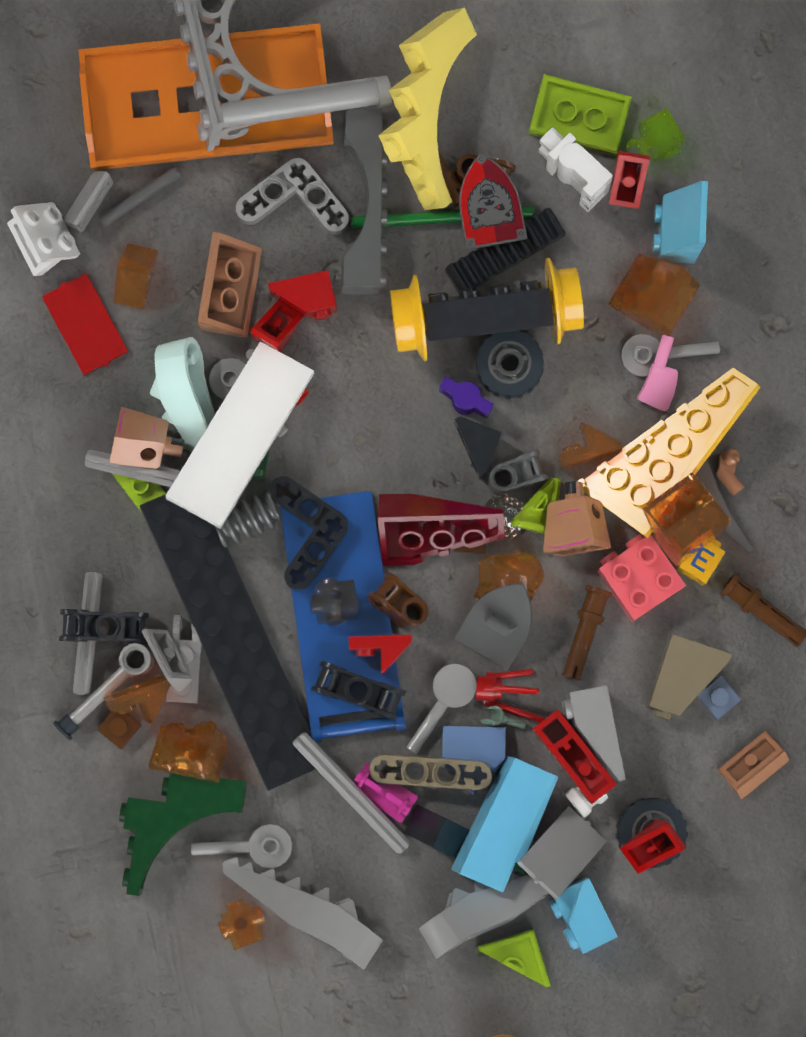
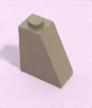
M673 634L670 635L646 707L653 709V716L665 720H670L671 716H680L731 660L732 654Z

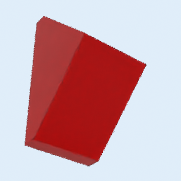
M277 300L252 327L250 331L252 339L258 344L261 341L273 349L282 352L304 315Z
M656 819L619 849L639 874L684 851L686 845L668 821Z

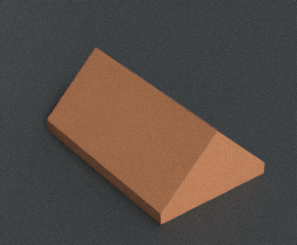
M219 232L212 233L197 322L201 331L248 337L262 254L261 247Z

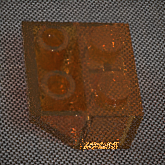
M639 253L608 305L648 330L670 336L700 284L681 265Z
M693 472L642 509L657 543L676 567L724 533L731 523L730 518Z

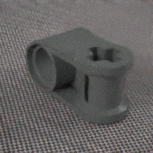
M539 450L525 453L513 460L495 466L487 479L490 491L501 496L502 493L506 495L548 481L549 476L544 474L538 459L540 456ZM500 472L507 474L510 478V485L507 487L498 486L494 480V475Z

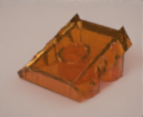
M202 721L193 728L186 727L182 723H171L167 726L161 725L149 762V769L219 783L225 754H228L227 738L220 730H217L216 724L212 721Z

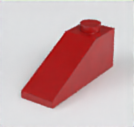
M558 709L532 729L591 804L617 785Z

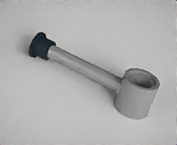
M137 643L124 647L119 656V665L121 667L72 714H66L59 722L55 720L53 722L55 727L68 740H72L73 737L71 735L80 728L78 724L128 676H142L152 670L155 658L153 652L148 647ZM135 651H141L145 657L144 664L140 668L134 669L129 662L130 656Z

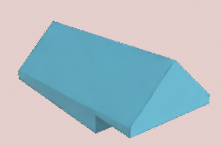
M505 756V761L502 763L451 870L504 892L515 863H518L528 852L558 776L517 758Z

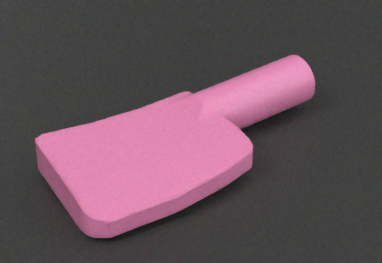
M662 335L655 361L651 364L646 381L637 396V400L661 411L669 409L678 380V371L666 367L674 338Z

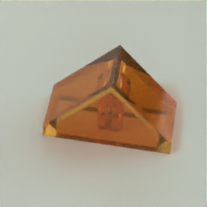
M127 244L117 266L114 303L144 310L158 250Z

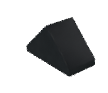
M461 416L455 418V427L477 477L481 479L485 477L502 432Z
M417 805L404 833L456 858L470 830Z

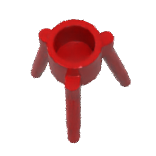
M533 669L500 673L487 672L486 676L478 675L476 700L484 701L483 706H498L503 711L539 723L545 719L534 713L495 700L501 699L502 692L539 694L538 688L503 685V681L499 680L533 675Z

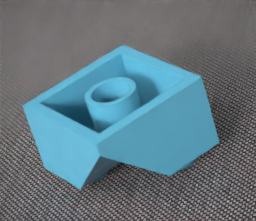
M584 876L572 882L557 900L553 897L554 900L549 902L556 919L563 918L567 926L563 933L573 950L578 949L584 954L618 937L589 878Z

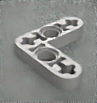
M301 158L289 160L243 195L236 204L238 219L243 224L254 225L296 194L329 234L340 235L347 230L349 225V215L346 209L310 164ZM294 167L298 170L305 169L303 176L309 184H307L303 191L300 190V188L304 187L300 178H291L293 175L292 168ZM271 184H277L283 190L282 195L277 199H270L265 194L266 188ZM313 189H320L325 193V200L320 204H313L308 200L309 192ZM260 194L263 202L268 206L263 208V204L260 203L255 207L256 214L254 216H251L249 213L244 216V205H255L259 202L256 195ZM330 202L334 204L330 206V211L335 216L342 215V225L337 226L335 223L331 226L328 224L330 217L324 209L327 208Z

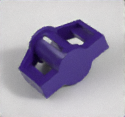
M445 376L439 386V392L452 400V406L459 414L469 415L475 413L487 419L493 409L494 403L481 397L480 390L474 383L462 382L458 384Z

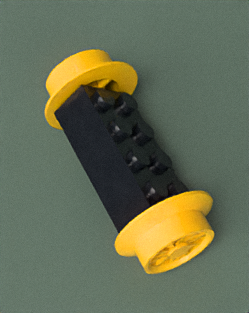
M546 258V286L541 285V282H538V280L520 282V288L510 289V286L507 284L489 286L490 292L479 293L477 288L458 290L459 296L448 297L446 292L428 294V300H422V303L417 275H413L409 288L390 290L397 351L417 350L425 362L427 361L426 338L428 341L546 326H551L555 344L559 345L564 331L578 330L584 327L583 301L576 267L557 269L551 259Z

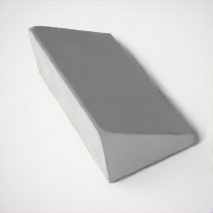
M94 171L64 217V223L79 232L84 231L113 185V180L109 173L105 171Z
M144 628L142 633L167 681L177 692H181L193 678L168 630Z

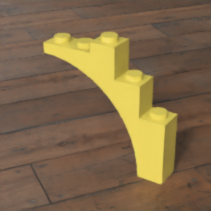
M465 8L443 12L399 45L411 74L389 89V93L401 118L378 135L391 163L402 162L405 173L409 177L424 210L445 208L452 202L441 170L437 142V120L441 94L448 73L459 53L477 36Z

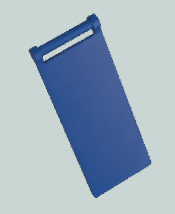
M365 491L320 498L346 517L348 532L313 583L304 591L292 590L312 739L319 743L325 738L396 728V731L406 730L401 699L395 713L397 716L396 721L383 717L320 726L319 717L367 711L344 701L331 699L310 691L311 686H314L321 670L319 666L320 661L337 665L368 679L400 688L396 662L382 675L381 651H375V656L356 657V652L349 651V637L392 635L390 618L376 609L367 598L369 593L375 592L384 581L372 493ZM312 500L304 501L300 506L301 514L306 517H312L318 511L317 504ZM296 501L289 506L294 508ZM280 507L289 565L313 529ZM336 519L334 522L328 520L326 524H328L329 530L324 536L319 532L317 536L325 539L332 546L335 541L329 540V537L334 531H342L340 527L341 520ZM320 543L311 544L307 554L313 560L322 559L325 555V547ZM303 557L298 561L304 563L302 569L299 572L294 570L291 572L293 577L292 583L295 585L299 581L302 583L306 582L307 579L304 577V572L308 567L311 571L316 569V566L308 564ZM329 674L325 687L328 686L332 674ZM356 682L350 686L349 693L354 699H363L367 695V687L363 683ZM388 695L387 701L384 706L385 708L388 707L391 695Z

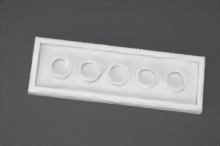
M260 341L167 492L166 499L221 529L313 377L314 370Z

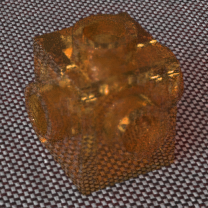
M243 898L225 905L227 912L220 914L222 921L218 922V926L224 940L230 938L234 951L266 937L261 926L266 924V920L260 906L254 907L252 901L245 904ZM242 917L247 921L246 928L238 926V918Z

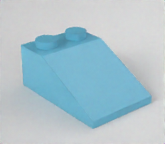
M700 181L664 194L660 204H655L654 222L659 223V234H654L653 252L658 253L657 262L695 263L706 243L708 181Z

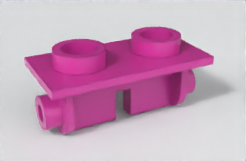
M366 762L353 782L380 810L402 823L418 796L399 784H385L375 781L370 774V764Z

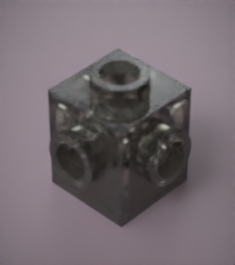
M336 578L322 580L320 584L316 585L313 594L309 596V606L311 614H316L318 624L327 623L328 626H337L345 623L346 620L355 619L359 605L354 580L338 581Z

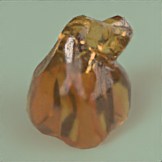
M520 551L485 556L478 564L479 585L474 598L479 600L489 591L503 585L524 583L532 601L544 578V570L536 556Z

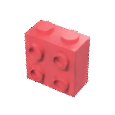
M639 534L625 544L628 548L620 555H617L614 551L599 561L602 567L597 570V573L610 592L613 593L612 595L631 623L686 586L652 535L648 538H643Z

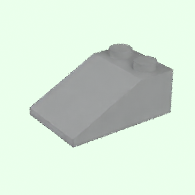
M607 685L566 694V700L561 702L564 718L566 720L570 719L572 728L615 782L626 780Z

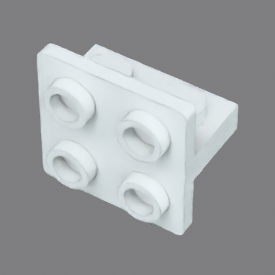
M55 203L20 205L11 209L14 218L7 224L33 276H41L61 260L74 259L80 255L75 240L64 223L62 214Z

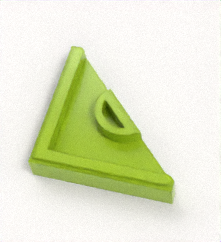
M549 478L523 509L511 520L510 526L545 534L547 506L550 502L559 500L561 478Z
M534 929L478 945L480 952L546 988L551 986Z

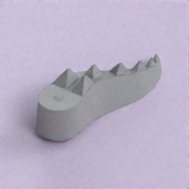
M237 857L222 863L223 874L291 926L333 946L344 957L354 962L363 970L381 945L383 940L358 921L353 900L346 898L333 903L329 901V888L327 887L314 894H310L301 890L300 877L286 883L276 881L274 869L258 874L253 871L252 863L250 862L239 867Z
M511 873L504 892L474 881L473 893L455 888L453 893L451 892L448 896L445 910L422 925L419 931L437 960L465 941L510 922L549 895V893L540 884H535L534 879L530 875L520 877Z

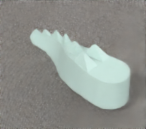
M188 337L157 346L155 350L156 378L150 390V395L161 400L166 410L162 419L174 424L182 437L181 439H184L183 449L192 453L216 413L205 380L204 361L200 346L193 337Z

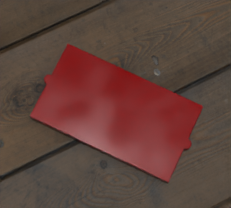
M86 273L68 283L62 282L60 287L41 296L84 376L102 366L108 367L111 361L128 353L123 340Z

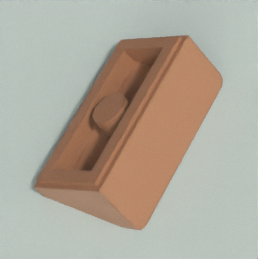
M765 730L717 770L735 793L743 799L789 761L785 750Z

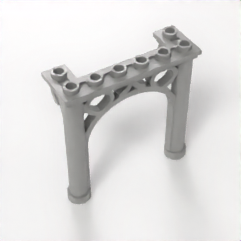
M167 0L168 3H173L176 16L182 17L183 25L180 26L181 39L183 44H188L190 53H187L188 69L190 72H195L196 81L193 82L194 95L196 100H201L203 107L200 110L201 122L197 124L200 141H205L207 152L213 151L214 146H219L221 138H239L249 131L248 126L258 123L373 105L381 108L391 106L392 97L389 93L391 85L386 75L298 89H280L269 86L256 79L243 67L232 48L228 32V19L236 0H220L223 6L216 13H209L203 9L201 2L206 0ZM200 20L207 24H215L214 31L210 36L204 38ZM208 54L215 55L222 63V65L215 69L214 74H212ZM231 74L242 82V87L239 92L228 94L222 90L219 78L223 75ZM248 88L254 91L255 93L263 96L259 98L243 100L246 96Z

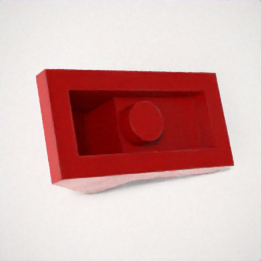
M412 634L349 637V651L356 652V657L375 656V651H381L382 675L412 644Z

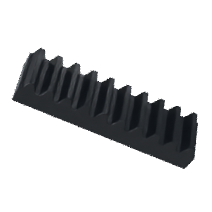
M545 208L541 213L535 214L531 219L524 221L527 234L526 240L478 248L476 251H471L467 256L459 258L457 262L449 264L445 268V273L457 293L459 294L458 290L479 287L563 238L566 233L551 208Z

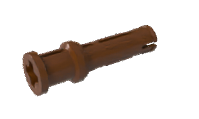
M735 572L719 593L721 596H728L741 606L740 610L742 612H751L795 647H798L806 638V630L802 626L798 625L763 598L760 589H753L741 580L739 573Z
M586 585L585 587L587 594L582 609L577 612V618L580 621L564 671L562 672L563 676L581 681L597 626L604 622L605 618L602 615L607 599L611 598L613 594L591 585Z

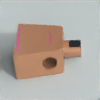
M121 407L109 463L157 469L160 468L163 454L181 458L184 439L166 436L169 425L167 420Z
M571 481L564 483L565 499L550 502L547 506L544 553L563 557L611 548L601 501L584 496L583 482Z

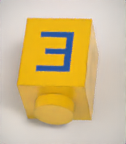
M699 535L693 541L676 570L701 586L705 585L725 554V551L720 548L722 544L709 535H705L704 538Z

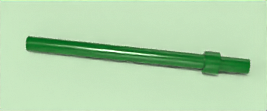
M534 206L522 207L524 219L532 218ZM460 210L387 214L386 226L381 227L460 223ZM365 216L351 217V229L363 228Z

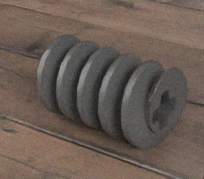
M267 490L264 491L263 501L255 494L252 495V505L241 499L240 510L234 506L221 529L216 527L224 547H229L230 536L236 543H239L240 532H243L248 539L252 538V528H255L259 534H263L264 523L271 530L275 529V519L279 521L280 519L270 493Z

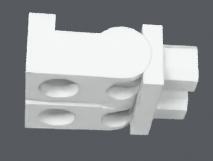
M551 128L540 139L541 147L538 152L547 160L546 170L552 176L557 173V177L564 184L572 185L581 194L579 205L589 212L609 192L613 175L582 146L577 144L576 138L571 133L564 138L554 128Z

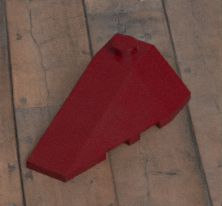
M411 493L379 494L378 527L382 566L415 565L422 563L423 558L439 554L440 557L449 555L450 550L463 546L473 548L505 538L504 510Z

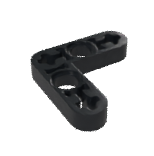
M280 476L275 478L269 487L272 500L313 529L284 573V579L290 589L304 591L313 583L346 536L348 522L342 513L293 479ZM286 484H289V492L297 497L299 491L303 493L297 499L294 508L289 506L293 503L289 497L285 495L281 499L277 497L278 491L276 487L278 485L284 487ZM312 500L317 504L318 511L314 516L306 517L301 514L300 506L304 501ZM336 519H340L342 531H334L331 534L329 540L335 542L330 546L325 539L318 537L317 534L321 532L325 536L329 530V526L326 524L327 521L334 522ZM320 543L325 547V555L322 559L313 560L308 556L307 551L311 544ZM303 557L308 564L316 566V569L311 571L308 567L304 572V577L307 579L306 582L302 583L299 581L295 585L292 583L293 577L291 572L293 570L299 572L302 569L304 563L298 561Z

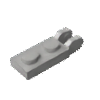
M174 615L172 640L193 679L181 692H177L167 681L166 702L198 704L202 645L192 623V640H181V630L183 628L182 615Z

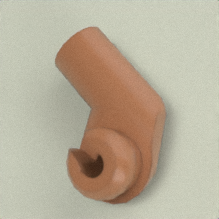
M729 448L722 451L718 457L716 476L729 493L734 496L745 486L735 475L737 462L740 461V454L736 449Z

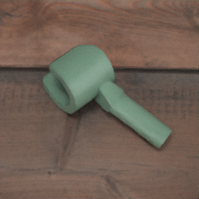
M498 706L483 708V710L491 713V719H480L481 724L484 726L498 725L500 723L524 729L526 726V722L504 715L502 709Z

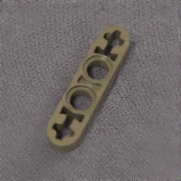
M385 753L375 757L369 768L372 778L377 782L385 784L481 790L486 788L493 778L491 766L485 761L474 759ZM383 760H387L388 766L398 767V760H402V779L397 778L398 771H390L386 777H383L382 772L376 770V766L380 765ZM411 762H419L423 765L425 772L422 778L412 779L408 775L407 767ZM450 764L454 767L456 776L452 781L446 782L439 777L438 770L441 765ZM460 764L466 765L464 772H474L477 766L481 767L482 772L487 773V778H483L481 783H475L474 777L465 776V783H460L459 780L462 774Z

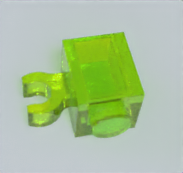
M666 108L641 121L638 127L641 137L629 140L625 148L629 150L632 147H638L642 155H647L649 150L654 161L662 157L664 160H669L681 152L680 148H682L685 138L669 109Z

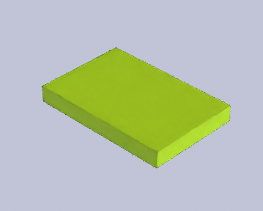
M544 74L528 134L542 138L551 128H554L564 138L571 133L576 138V143L584 149L616 157L632 97Z

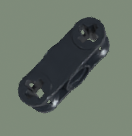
M60 609V614L63 615L62 635L59 636V641L120 642V644H148L142 630L145 628V620L149 618V613L92 612L82 609ZM102 619L107 620L110 628L106 635H103L99 630V623Z
M320 661L319 666L321 670L316 684L311 686L310 691L331 699L344 701L369 710V712L396 721L397 716L395 713L401 696L406 694L405 690L357 675L337 665ZM329 674H332L328 686L325 687ZM360 682L367 687V695L363 699L358 700L351 697L349 688L353 683ZM388 695H391L388 707L385 708L384 706L387 701Z

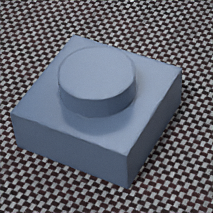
M719 676L697 696L715 720H718L741 701L740 697L722 676Z

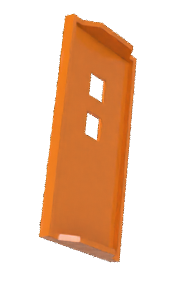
M320 23L229 33L230 42L238 60L259 81L280 89H298L327 84ZM181 38L78 50L85 135L92 171L334 144L331 113L328 112L248 126L249 131L245 135L235 139L221 138L219 146H214L213 151L207 152L205 141H200L197 124L201 122L200 111L179 113L177 88L192 87L193 82L196 81L195 72H190L188 69L187 53H190L188 44H183ZM208 54L212 74H214L215 69L222 65V63L215 55ZM226 74L219 78L220 86L224 92L235 94L240 91L242 82L235 76ZM248 88L246 96L243 100L259 98L263 96L255 93L254 91ZM158 90L160 115L133 118L131 93Z

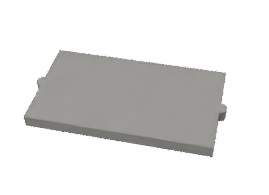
M568 806L517 864L534 879L535 884H540L557 900L607 841L590 826L591 823L589 821H585Z

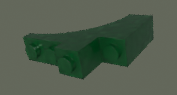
M170 771L169 777H164L161 795L166 796V802L128 797L127 803H122L119 822H124L123 829L136 832L135 837H129L127 855H132L130 868L125 867L122 886L127 887L126 894L142 895L144 883L154 859L166 843L179 831L211 815L229 812L243 813L247 782Z

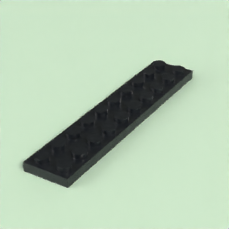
M166 494L141 504L140 510L197 633L266 790L274 789L315 770L316 768L293 745L294 740L301 733L305 732L312 738L311 732L228 548L224 547L221 543L216 527L167 500Z

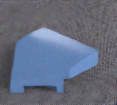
M443 726L442 757L482 760L491 766L494 774L499 771L502 763L505 761V727ZM445 764V768L456 775L454 767L450 764ZM460 764L462 771L460 780L465 783V776L474 777L475 783H481L483 778H487V773H483L481 767L477 766L474 772H464L466 765ZM468 789L472 794L477 791Z

